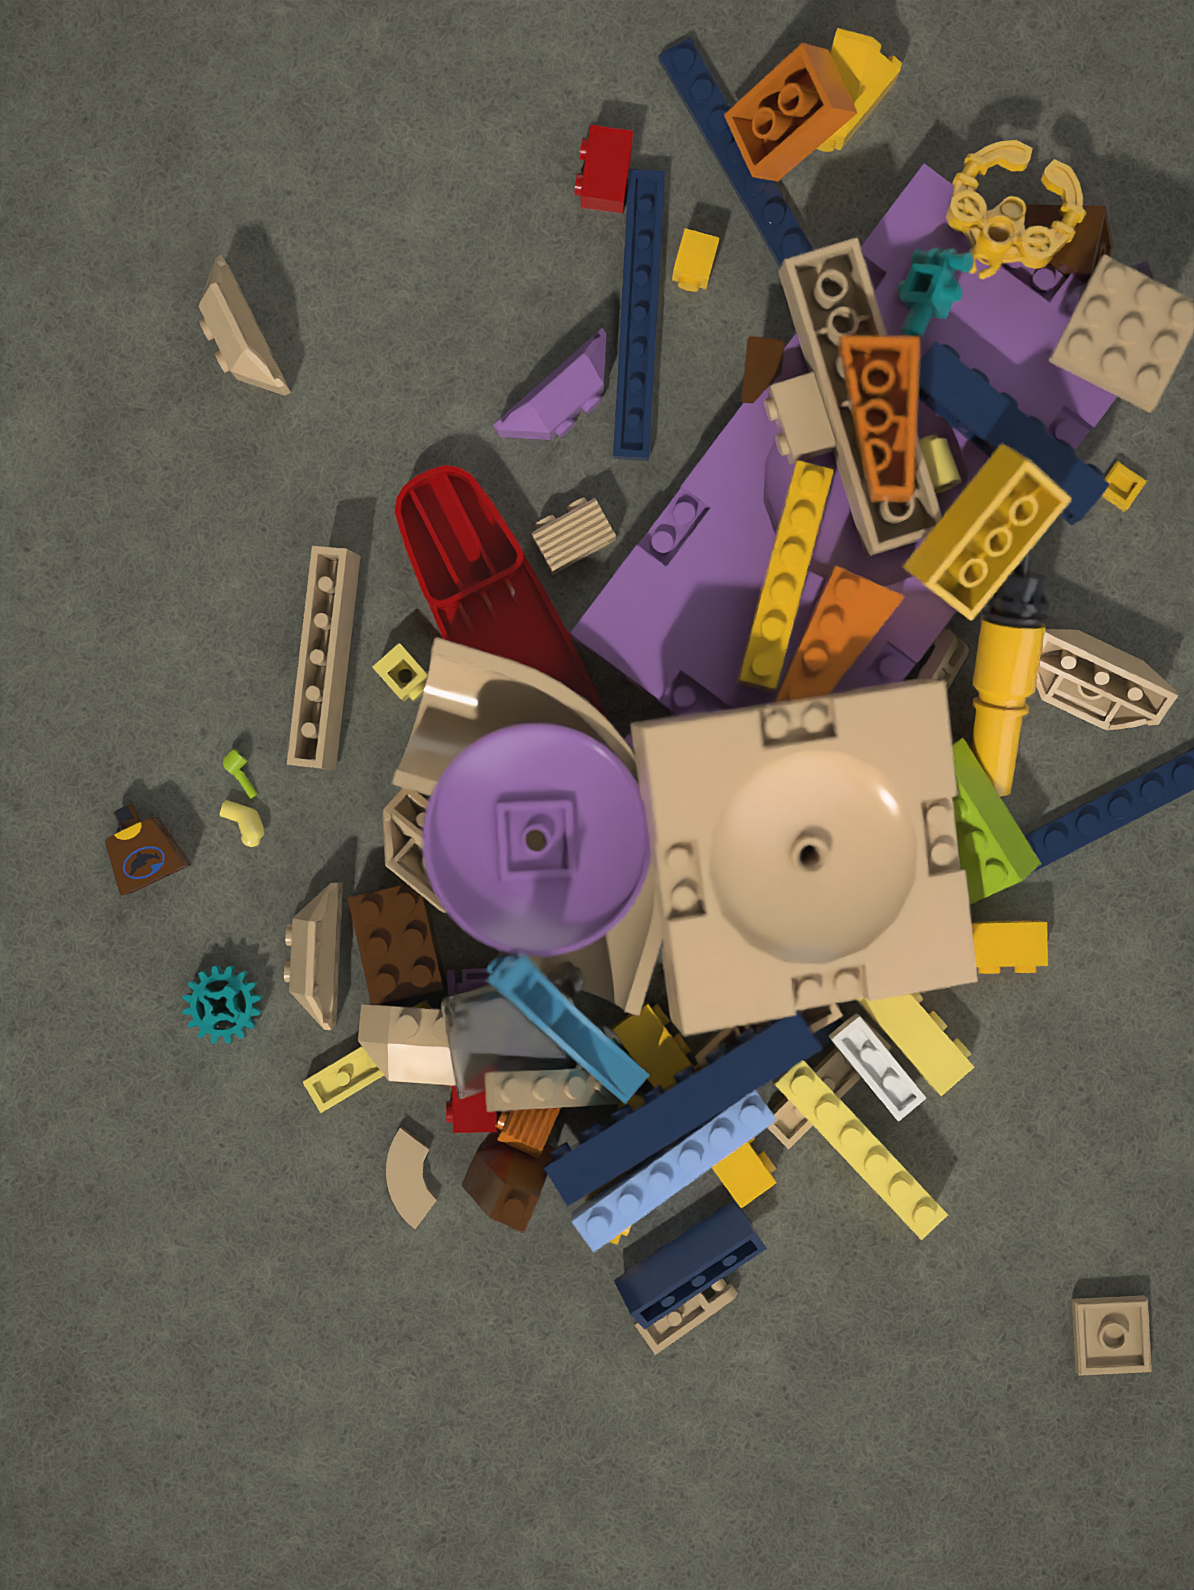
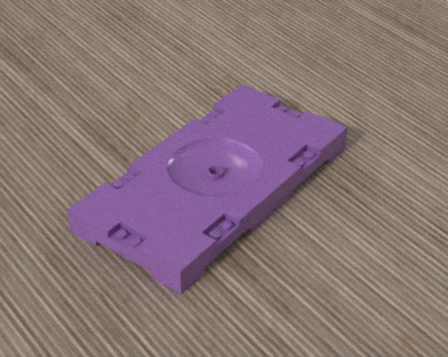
M926 164L921 166L860 247L887 337H908L901 330L910 309L900 300L897 288L901 281H906L912 266L913 252L916 249L930 251L932 248H942L943 251L945 249H955L958 254L969 253L971 249L964 233L955 231L948 225L946 219L947 208L951 201L954 185ZM978 259L975 260L977 271L973 274L955 270L953 277L962 288V298L959 302H953L947 319L930 318L923 338L919 339L918 362L935 341L941 345L947 344L959 353L960 360L970 369L976 368L983 372L989 379L988 384L999 393L1006 392L1011 395L1018 403L1017 408L1028 417L1032 415L1040 419L1046 425V431L1056 440L1066 441L1076 450L1089 431L1096 426L1117 398L1116 395L1048 361L1087 284L1072 273L1067 278L1050 264L1034 269L1026 267L1020 261L1002 263L994 275L985 279H980L978 273L980 270L988 268L989 265L981 263ZM797 332L784 348L782 373L771 385L809 374ZM770 386L753 404L743 403L683 482L680 490L640 543L634 547L570 632L573 641L676 717L771 704L826 579L835 566L905 597L829 694L902 682L957 611L956 608L903 568L904 564L924 539L865 558L832 450V452L803 460V462L833 469L834 471L776 690L771 693L736 683L791 471L795 463L789 465L787 456L780 455L775 440V435L779 434L775 420L770 421L766 414L764 399L768 398L767 393ZM917 398L916 433L918 440L930 435H937L938 439H947L961 478V483L957 486L935 494L941 516L943 517L990 458Z

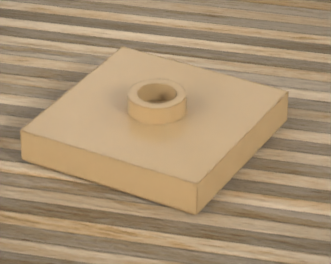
M1144 1295L1072 1299L1075 1372L1078 1375L1152 1372L1148 1299Z

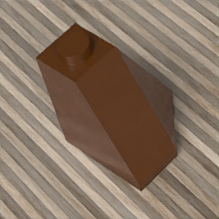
M1025 204V230L1037 225L1050 229L1053 221L1061 222L1063 216L1059 213L1062 205ZM1083 205L1086 214L1082 222L1076 224L1074 228L1076 233L1071 242L1066 243L1055 253L1048 264L1067 278L1072 273L1087 284L1102 256L1105 255L1110 258L1112 253L1113 240L1106 206Z
M503 1142L479 1150L475 1153L461 1186L490 1219L524 1233L540 1198L547 1177L544 1167L551 1159L549 1153L556 1147L545 1143L538 1158Z

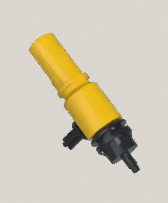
M1031 549L986 602L990 606L984 607L982 610L984 617H982L972 683L979 692V695L973 698L972 706L976 709L970 749L999 796L1011 794L1023 716L1029 713V705L1025 702L1026 698L1034 694L1036 690L1046 629L1045 623L1048 622V616L1041 613L1049 609L1050 603L1044 592L1046 576L1030 572Z

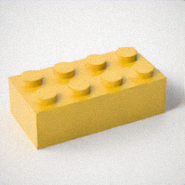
M1001 444L904 564L903 568L972 621L1070 502L1071 498L1026 458Z

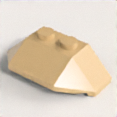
M222 255L216 257L199 303V308L204 317L199 320V323L209 341L215 339L220 349L214 354L224 373L230 371L237 380L284 396L291 393L228 263Z
M1045 629L1036 684L1041 700L1108 731L1133 728L1148 724V726L1158 725L1178 697V692L1143 660L1080 630Z
M402 788L382 811L385 866L442 913L447 912L432 888L424 863L422 830L428 801L416 791Z
M343 882L330 883L293 917L292 924H288L286 928V945L291 946V960H286L284 981L290 982L289 992L324 1030H332L336 1027Z
M361 1004L358 1041L388 1081L463 1086L504 1051L506 1014Z

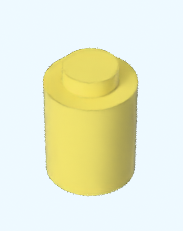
M930 435L920 439L919 443L935 494L947 491L960 484L961 478L947 439H938L937 435Z

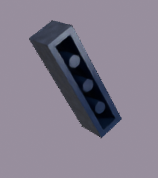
M734 1200L728 1205L718 1208L714 1214L699 1224L688 1228L684 1234L669 1244L659 1247L654 1254L639 1264L629 1267L613 1281L630 1315L645 1330L767 1248L746 1213Z

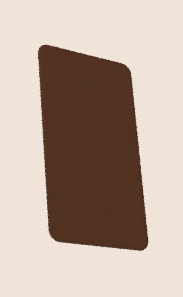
M756 336L748 338L741 398L743 403L753 404L782 373L785 345L783 340Z

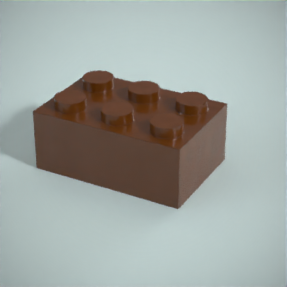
M408 884L348 898L371 1005L442 990L447 986L427 899Z

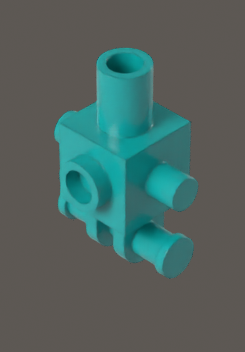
M932 248L930 251L916 249L913 252L912 266L906 281H901L897 288L900 300L910 309L901 330L903 334L908 337H919V339H922L931 317L947 319L953 302H959L962 298V288L953 275L955 270H961V272L965 273L971 271L974 262L971 253L958 254L955 249H945L943 251L942 248Z

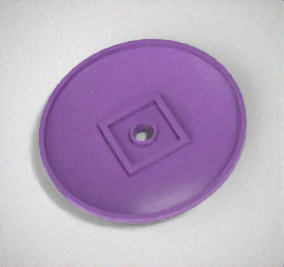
M550 724L517 725L501 729L476 741L462 751L443 772L433 789L424 816L422 830L424 863L428 878L440 903L448 914L473 937L494 948L514 954L528 956L557 955L574 951L599 939L614 928L633 906L644 885L650 865L651 849L645 805L640 796V788L633 775L622 761L603 744L583 733L562 726ZM532 829L539 830L545 837L544 847L537 852L530 850L525 843V837Z

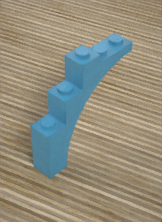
M501 953L489 966L487 971L492 975L487 981L624 1104L647 1079L649 1074L578 1011L539 972L535 964L523 954L520 957L514 953H510L508 956Z

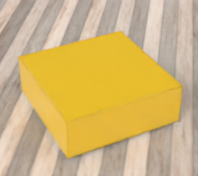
M1116 461L1104 478L1111 485L1103 493L1102 497L1125 512L1147 480L1119 461Z

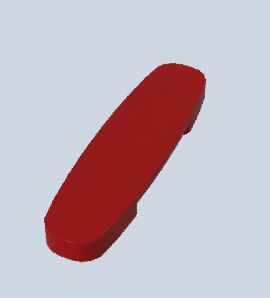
M443 465L432 468L406 483L396 498L394 513L416 578L443 640L504 658L539 671L563 684L587 701L609 722L596 689L548 594L522 552V548L472 474L460 467Z

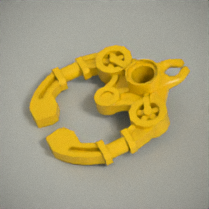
M1006 140L986 146L975 154L970 153L967 155L963 163L964 169L961 173L956 174L952 182L954 188L950 204L947 208L946 219L948 225L955 231L964 233L971 246L969 253L973 255L974 262L969 272L970 274L977 271L976 259L985 265H989L988 268L979 271L978 276L980 279L994 275L1002 263L1020 261L1029 268H1042L1051 261L1053 255L1066 243L1071 242L1076 233L1074 228L1077 223L1082 222L1086 212L1083 209V195L1080 182L1070 166L1054 159L1045 168L1041 176V181L1045 187L1062 198L1063 205L1059 211L1060 215L1063 216L1062 221H1053L1050 229L1037 225L1025 230L1024 217L1026 205L1023 200L1010 196L1005 198L995 208L987 211L984 198L975 192L979 185L975 177L977 174L985 175L988 168L997 164L1010 171H1024L1030 161L1033 148L1018 140Z

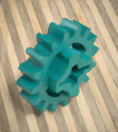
M220 965L212 967V976L209 972L203 970L198 973L201 982L192 980L188 983L193 993L183 995L182 999L190 1002V1007L182 1010V1014L192 1015L193 1020L187 1026L188 1028L195 1026L200 1028L198 1038L201 1039L210 1034L211 1044H216L221 1039V1036H223L225 1043L230 1044L234 1042V1033L242 1039L247 1036L245 1026L254 1029L258 1025L252 1017L263 1013V1009L255 1006V1002L263 999V994L253 993V989L256 988L258 982L247 983L245 981L248 976L246 970L235 975L234 965L227 966L224 973ZM220 980L229 982L228 985L220 990L209 985L214 981ZM241 991L245 997L246 1009L241 1006L239 997ZM225 997L227 999L226 1007L229 1010L219 1012L218 1007L220 1004L216 1000ZM200 1001L204 1003L205 1016L202 1014ZM223 1020L237 1024L230 1028L217 1027Z

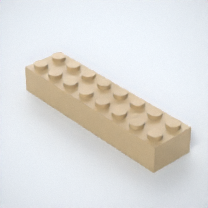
M858 238L784 260L778 273L808 371L815 374L837 443L833 448V453L865 558L925 539L941 520L942 516L917 433L915 435L913 496L910 501H870L838 349L840 336L887 337Z

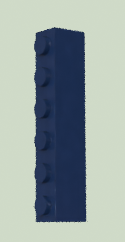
M935 341L918 362L917 398L989 458H991L1001 444L1026 458L1071 498L1059 516L1071 526L1082 520L1111 485L1104 479V473L1097 466L1091 463L1085 464L1075 455V449L1069 443L1061 439L1056 440L1046 431V425L1040 419L1032 415L1028 417L1017 408L1018 403L1011 395L1006 392L999 393L988 384L989 379L983 372L976 368L970 369L965 365L954 348L947 344L941 345Z

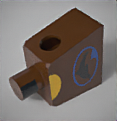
M133 804L113 812L121 831L106 838L105 844L121 896L130 895L191 866L189 859L159 817H150L141 821Z

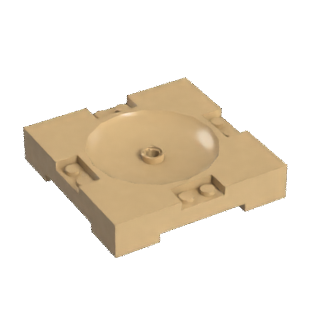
M922 678L713 713L702 712L631 723L640 796L645 805L664 947H661L670 1017L671 1021L683 1035L796 1015L795 1010L860 998L874 1001L977 982L966 871L960 869L954 821L952 796H957L945 681ZM806 845H810L811 854L809 858L800 862L799 853L801 849Z

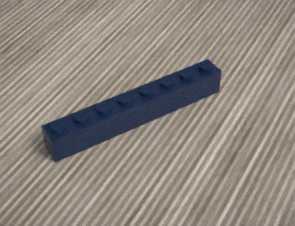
M795 1010L796 1015L770 1019L768 1024L758 1030L755 1025L747 1028L736 1036L738 1042L728 1049H725L723 1045L715 1048L704 1056L707 1062L694 1069L692 1065H688L673 1076L675 1082L664 1089L661 1084L654 1086L642 1095L644 1101L633 1108L629 1103L622 1106L610 1115L613 1120L608 1124L600 1127L596 1123L580 1134L582 1140L571 1147L565 1142L549 1153L551 1159L547 1162L544 1170L566 1205L570 1206L822 1049L821 1042L802 1012Z

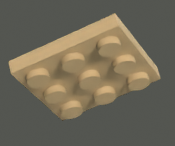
M1103 255L1048 361L1150 413L1155 409L1194 333V300Z

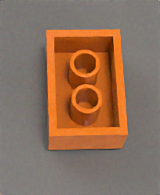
M801 43L729 109L724 116L751 176L779 181L858 112L829 51L824 48Z

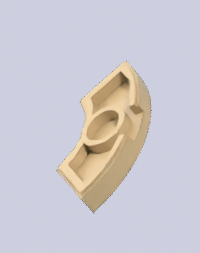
M401 1126L388 1152L386 1180L389 1194L397 1211L410 1226L416 1229L437 1201V1197L428 1188L424 1177V1160L430 1147Z

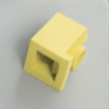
M400 643L372 666L402 701L405 702L410 697L414 702L423 695L428 674ZM403 670H410L412 673V679L408 683H402L399 679V674Z

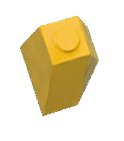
M839 28L836 30L830 55L858 113L816 148L820 151L831 152L834 148L841 150L896 83L902 62L895 56H889L887 59L880 53L881 44L873 37Z

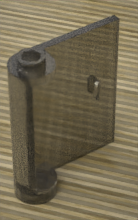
M570 961L539 969V972L573 1005L572 998L579 997L581 988L584 987V977L581 969L578 966L574 967ZM491 984L445 997L442 1000V1010L457 1096L460 1099L486 1091L485 1073L551 1070L576 1062Z

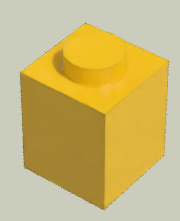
M684 229L672 280L677 281L680 288L691 292H697L699 288L707 289L718 249L719 237Z

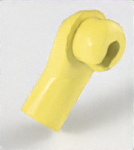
M225 800L220 810V816L238 822L242 834V843L248 847L258 846L261 838L264 836V826L258 812L253 808Z

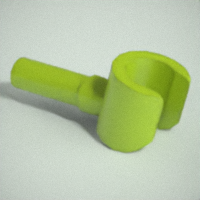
M234 748L223 758L222 763L224 768L239 780L251 799L258 795V793L241 770L248 760L241 756L240 752Z

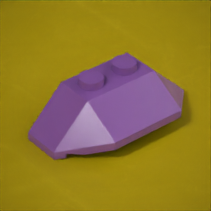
M602 328L597 331L505 415L499 418L493 424L496 434L499 437L550 440L557 434L561 438L575 426L576 422L573 419L583 410L587 414L592 412L603 400L600 395L604 391L606 332Z

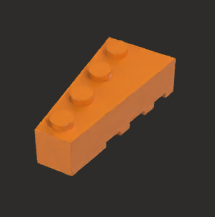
M840 336L838 349L870 501L909 502L913 496L919 337Z
M835 566L826 579L772 703L828 695L905 596Z

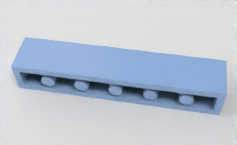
M755 1090L650 1155L572 1211L573 1225L591 1250L595 1252L776 1121L775 1116Z

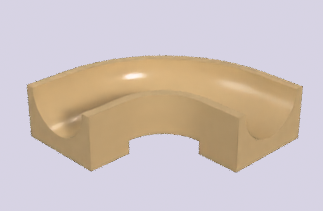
M435 638L423 697L405 753L399 767L396 769L392 782L393 785L431 796L435 785L450 763L476 741L508 727L525 724H550L576 730L603 744L622 761L639 786L635 755L613 726L587 701L563 684L539 671L504 658ZM532 829L527 833L525 843L530 850L537 852L544 847L545 837L539 830ZM652 857L646 880L633 906L620 922L605 935L574 951L549 956H524L535 964L536 968L547 980L592 993L618 1005L625 1012L639 1016L662 942ZM503 950L499 951V955L501 953H503L505 956H508L510 954V952H506Z

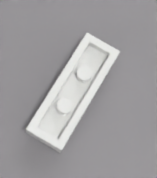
M857 1013L828 1036L898 1122L926 1099L920 1089Z

